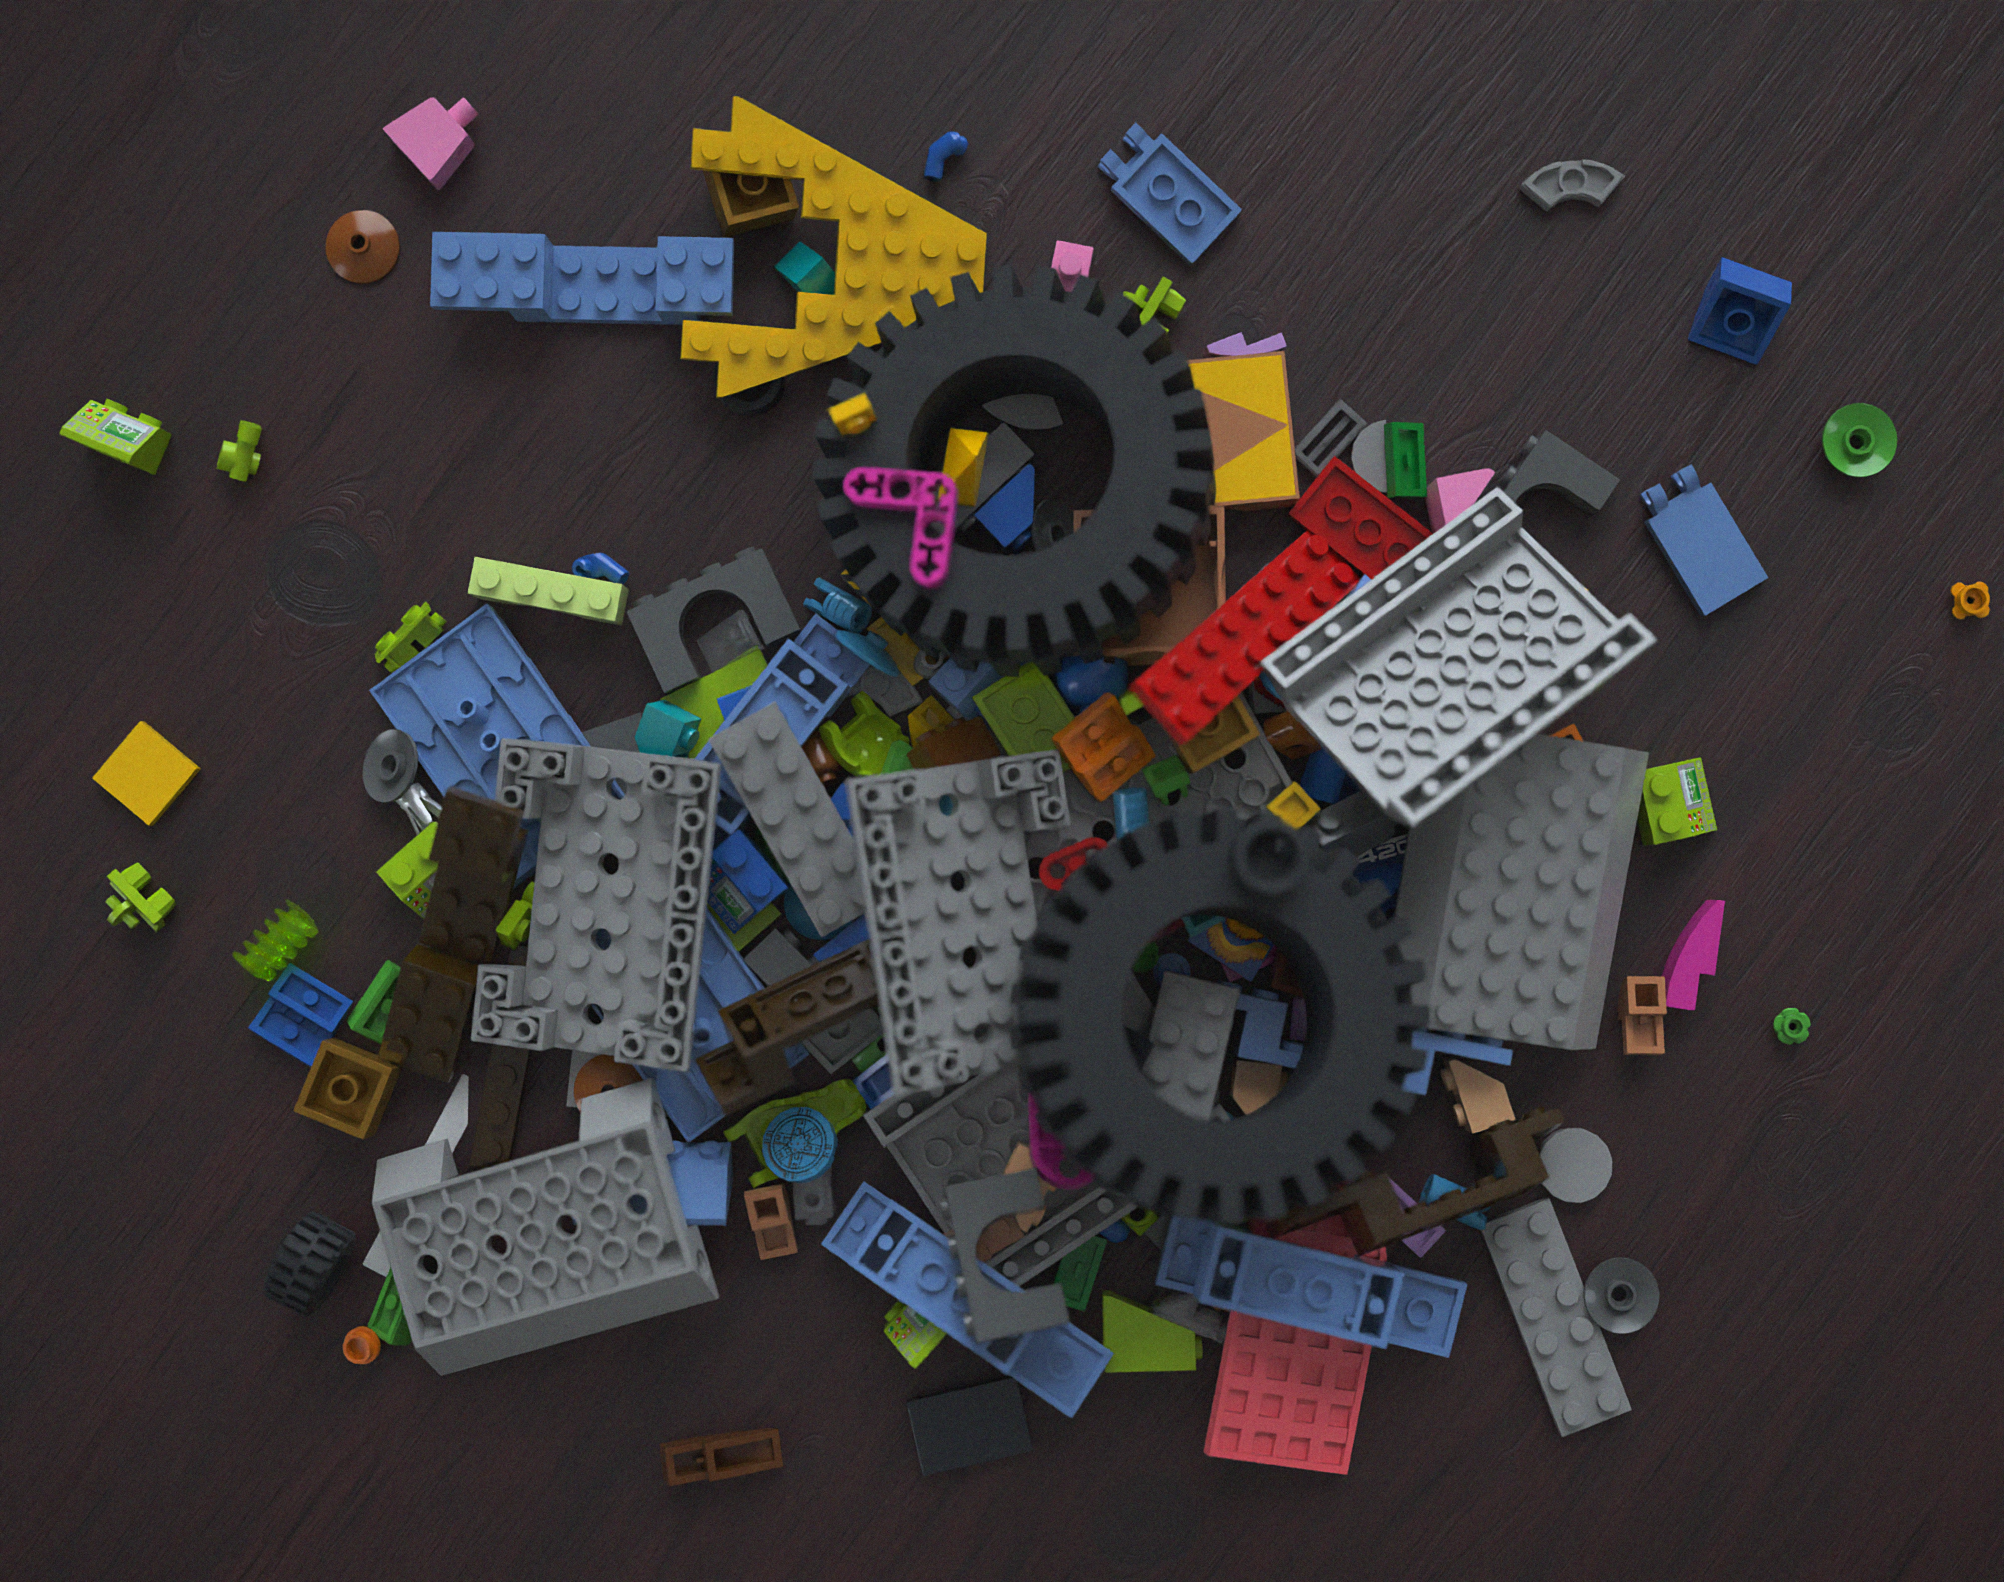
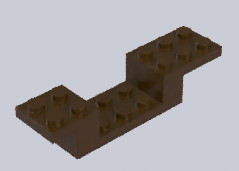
M450 786L445 791L428 860L439 864L419 942L402 961L378 1059L447 1083L453 1078L469 1016L475 1006L478 966L493 965L500 940L495 930L507 914L529 830L520 827L524 813L523 810Z
M870 938L718 1010L729 1043L695 1060L725 1116L795 1082L784 1053L785 1049L880 1004ZM967 947L962 954L963 964L967 968L973 967L976 962V953L971 947Z
M1539 1107L1523 1114V1118L1513 1123L1508 1119L1488 1128L1489 1131L1478 1136L1480 1141L1470 1148L1482 1179L1473 1183L1474 1186L1463 1190L1464 1194H1462L1460 1188L1440 1195L1439 1199L1429 1203L1430 1207L1427 1206L1426 1201L1404 1209L1405 1212H1403L1387 1172L1374 1176L1372 1171L1362 1173L1351 1183L1344 1185L1342 1189H1339L1338 1184L1330 1185L1325 1189L1329 1198L1313 1206H1292L1286 1208L1287 1215L1273 1218L1266 1225L1270 1238L1276 1239L1341 1214L1357 1255L1360 1257L1528 1193L1549 1179V1174L1534 1141L1543 1138L1564 1123V1119L1559 1108L1545 1112L1543 1107Z

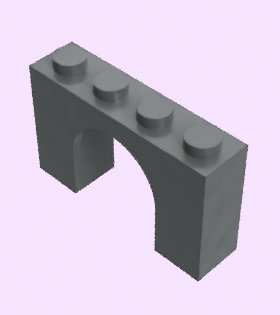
M1545 430L1537 438L1533 435L1528 438L1519 452L1524 458L1517 468L1510 466L1498 484L1503 487L1502 491L1514 503L1524 492L1544 489L1557 493L1592 516L1600 511L1620 479Z
M754 547L746 548L734 555L735 561L724 566L720 562L712 564L700 571L701 577L688 582L687 578L675 581L666 587L668 592L654 598L653 594L643 596L633 602L634 608L626 611L663 692L667 695L701 679V675L685 643L684 622L690 609L707 596L726 594L742 600L748 606L762 638L769 648L801 633L802 630L762 548L759 550H755Z
M1036 1168L945 1187L947 1197L939 1199L944 1221L952 1220L954 1235L947 1236L951 1258L960 1259L962 1273L955 1275L959 1298L967 1297L970 1312L963 1314L967 1337L975 1336L976 1343L981 1344L1068 1325L1069 1319L1061 1283L1022 1292H1007L991 1285L982 1276L976 1262L977 1243L983 1232L991 1224L1004 1218L1044 1209Z

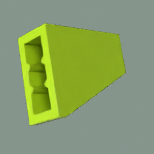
M1102 1290L1103 1346L1114 1353L1104 1368L1105 1373L1196 1370V1359H1202L1203 1348L1202 1337L1195 1336L1192 1325L1113 1291Z

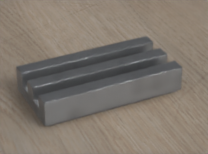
M1339 399L1296 446V460L1301 463L1300 465L1305 470L1310 471L1311 475L1316 479L1334 456L1338 457L1368 423L1345 402ZM1341 410L1345 416L1306 457L1302 451ZM1352 420L1356 426L1317 467L1313 461Z

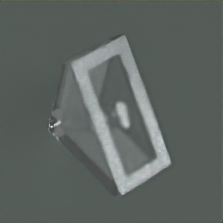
M744 610L736 612L697 639L712 673L758 649H765L749 615Z

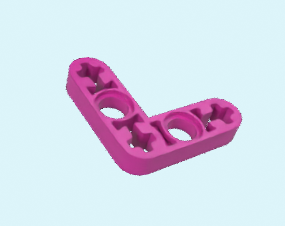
M856 468L850 471L844 481V490L850 501L855 505L868 508L918 511L911 572L917 583L922 587L936 588L942 585L949 573L958 502V491L952 479L941 473L877 468ZM862 479H866L871 487L881 488L880 480H884L882 485L883 498H880L877 489H865L864 494L859 496L854 486L861 485ZM899 481H906L911 484L910 494L901 500L894 499L891 496L892 486ZM938 485H943L946 492L949 493L948 495H942L940 500V508L942 512H947L946 515L935 511L936 501L933 495L930 494V492L937 491ZM938 521L945 525L944 535L940 539L932 541L924 537L925 527L929 523ZM922 547L934 551L933 561L936 567L939 568V571H932L931 577L927 578L920 568L928 565L929 553L927 550H922Z

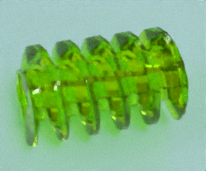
M285 899L290 908L288 912L277 907L274 910L279 918L277 923L267 918L264 920L269 930L267 933L257 929L253 931L258 940L257 944L247 940L243 942L248 952L246 955L237 951L232 953L235 960L256 978L268 981L274 980L277 975L275 969L283 970L287 967L285 958L294 959L297 956L296 947L302 949L307 946L306 936L312 938L318 934V929L312 918L302 908L288 899Z

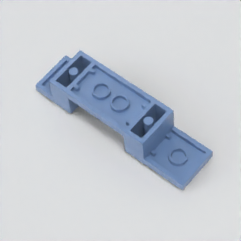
M432 232L430 307L433 310L509 311L516 321L668 325H682L683 320L701 321V315L733 316V238L658 236L657 248L553 246L545 234Z
M815 613L794 642L790 639L785 642L714 735L775 701L802 748L826 716L830 718L871 665L843 645L835 635L838 630ZM708 741L695 759L721 764L713 851L738 829H744L753 817Z
M1217 980L1216 983L1241 989L1236 1009H1239L1231 1051L1239 1057L1296 1068L1304 1045L1299 1042L1281 1039L1288 1004L1279 1000L1280 994L1259 988H1253L1252 994L1241 992L1242 986L1239 984ZM1425 1027L1415 1030L1413 1032L1412 1047L1428 1051L1425 1071L1407 1075L1403 1089L1426 1095L1435 1050L1509 1066L1513 1050L1502 1047L1503 1040L1473 1035L1472 1040L1465 1039L1466 1034L1438 1029L1435 1032H1430Z
M864 1181L821 1243V1245L846 1261L857 1271L1001 1371L1009 1374L1070 1418L1074 1416L1114 1354L1071 1323L1060 1327L977 1344L975 1336L967 1337L963 1314L970 1312L967 1297L959 1298L955 1275L961 1274L962 1269L960 1259L951 1258L947 1237ZM976 1258L979 1271L991 1285L1007 1292L1024 1291Z
M1171 1215L1155 1278L1156 1285L1191 1293L1201 1303L1386 1349L1387 1343L1447 1358L1450 1356L1467 1283L1461 1280L1365 1256L1358 1257L1357 1254H1355L1353 1259L1254 1234L1246 1226L1234 1223L1193 1220Z

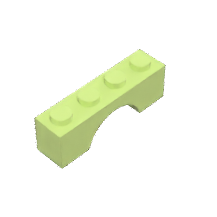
M480 557L474 558L468 594L477 599L548 609L584 619L621 626L629 591L624 585Z

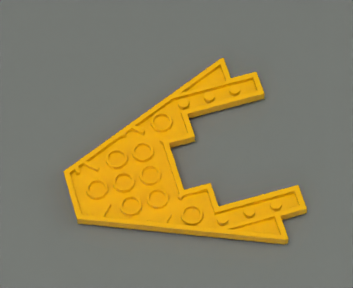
M733 96L730 132L693 129L692 170L803 180L801 218L838 222L834 295L798 292L796 297L795 329L690 320L682 321L680 359L718 362L716 398H724L846 356L857 342H860L867 348L881 344L882 342L875 323L887 312L890 311L904 327L917 320L910 298L913 294L927 287L938 307L955 301L950 280L952 276L969 272L979 293L983 292L987 233L740 97Z

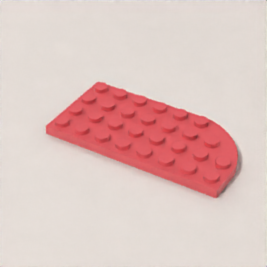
M1348 1183L1338 1184L1339 1189H1342ZM1341 1214L1276 1238L1277 1240L1353 1259L1355 1254H1357ZM1249 1218L1247 1228L1254 1234L1270 1237L1266 1225L1272 1219ZM1386 1247L1362 1255L1387 1262ZM1231 1310L1203 1452L1212 1457L1347 1475L1372 1345Z

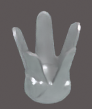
M419 783L411 785L408 791L395 801L400 805L401 809L406 811L417 835L419 830L415 821L422 831L432 821L430 814L425 808L439 818L442 807L429 797V794Z

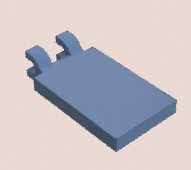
M1135 122L1125 133L1126 136L1123 138V141L1137 153L1127 164H1124L1110 149L1100 160L1101 163L1098 165V168L1107 176L1116 180V183L1110 190L1191 266L1237 217L1242 209L1162 133L1154 141Z
M1691 464L1671 475L1672 480L1682 494L1668 501L1666 493L1659 483L1639 496L1653 515L1652 518L1644 522L1700 617H1703L1764 581L1768 576L1712 483L1701 487L1698 475Z

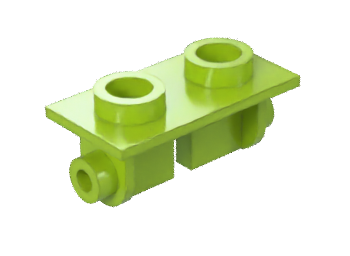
M427 602L421 607L414 605L402 617L401 621L404 624L395 634L391 631L387 632L375 645V648L378 650L374 654L376 662L380 663L386 658L388 661L384 666L393 673L420 653L411 643L416 639L422 646L427 648L444 631L442 626L446 623V620L437 612L430 616L428 613L431 611V608Z

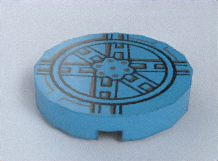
M793 1107L781 1112L769 1123L763 1136L762 1153L766 1165L779 1178L789 1182L808 1183L820 1178L831 1167L834 1161L833 1156L835 1154V1147L837 1148L838 1138L834 1126L823 1114L808 1107Z

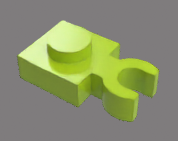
M533 881L525 889L521 901L516 900L495 930L502 945L513 951L516 950L520 942H525L529 938L535 884Z

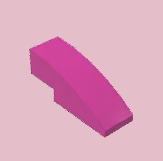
M1706 900L1679 935L1668 956L1661 976L1665 977L1666 1007L1695 1011L1700 974L1715 976L1725 901Z

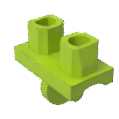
M1164 276L1148 302H1145L1144 299L1149 289L1143 285L1138 287L1135 294L1123 292L1124 295L1135 301L1142 325H1145L1151 318L1155 317L1158 310L1176 320L1186 303V299L1171 289L1172 281Z
M138 862L121 873L115 869L107 875V878L111 881L110 885L125 900L122 903L115 895L110 896L105 903L113 910L107 918V921L112 926L124 921L131 929L135 928L140 921L132 914L134 911L155 932H158L165 926L163 918L175 907V900L162 887L147 900L138 892L152 880L149 873Z

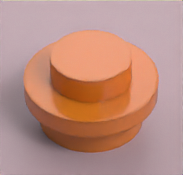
M359 1326L349 1331L343 1343L345 1357L355 1364H368L378 1357L381 1349L377 1334L365 1326Z

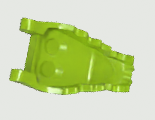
M860 691L851 700L857 715L840 730L833 721L828 720L819 727V732L834 759L856 777L864 778L880 775L892 742L900 739L909 745L910 740L908 736L902 734L900 725L881 712L867 693Z
M845 1078L819 1090L804 1092L789 1098L772 1100L750 1111L733 1126L723 1131L728 1142L737 1140L744 1134L759 1161L762 1170L748 1177L753 1188L779 1178L766 1165L762 1153L763 1136L769 1123L781 1112L793 1107L811 1108L823 1114L834 1126L836 1135L845 1126L855 1122L864 1115L866 1111L865 1100L852 1080Z

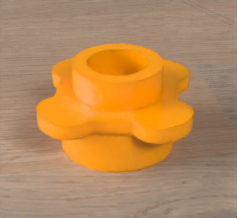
M1980 581L1972 585L1956 583L1951 587L1950 593L1954 596L1955 605L1952 608V614L1955 618L1964 619L1966 616L1973 615L1977 618H1984L1989 614L1990 596L1985 583ZM1968 597H1971L1973 599L1972 604H1969L1967 602Z

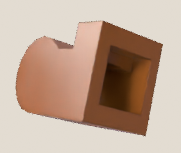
M1288 710L1264 721V732L1270 745L1290 759L1295 760L1321 750V745Z

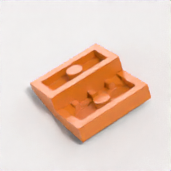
M1108 692L1103 694L1051 738L1073 773L1095 800L1100 803L1156 757L1140 727L1130 723L1115 695Z

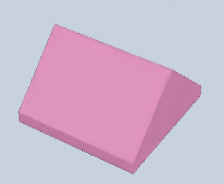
M1490 468L1439 477L1426 487L1427 497H1425L1432 533L1434 534L1471 507L1495 472Z

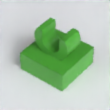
M1177 755L1142 769L1145 780L1154 796L1159 798L1165 806L1170 804L1167 794L1178 789L1183 798L1188 796L1186 785L1190 784L1191 781Z

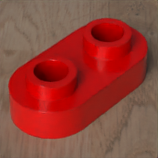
M1090 837L1046 856L1039 867V876L1042 883L1049 889L1059 891L1062 887L1061 883L1073 871L1087 862L1085 855L1088 850L1095 849L1099 852L1108 844L1100 838ZM1055 864H1060L1065 868V875L1061 879H1055L1051 875V868Z

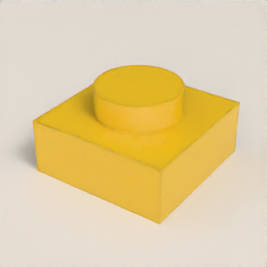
M865 393L829 409L842 435L862 432L869 427L870 422L877 420Z
M1293 781L1266 806L1271 814L1282 816L1281 821L1289 823L1295 829L1302 827L1320 810V807L1296 781Z

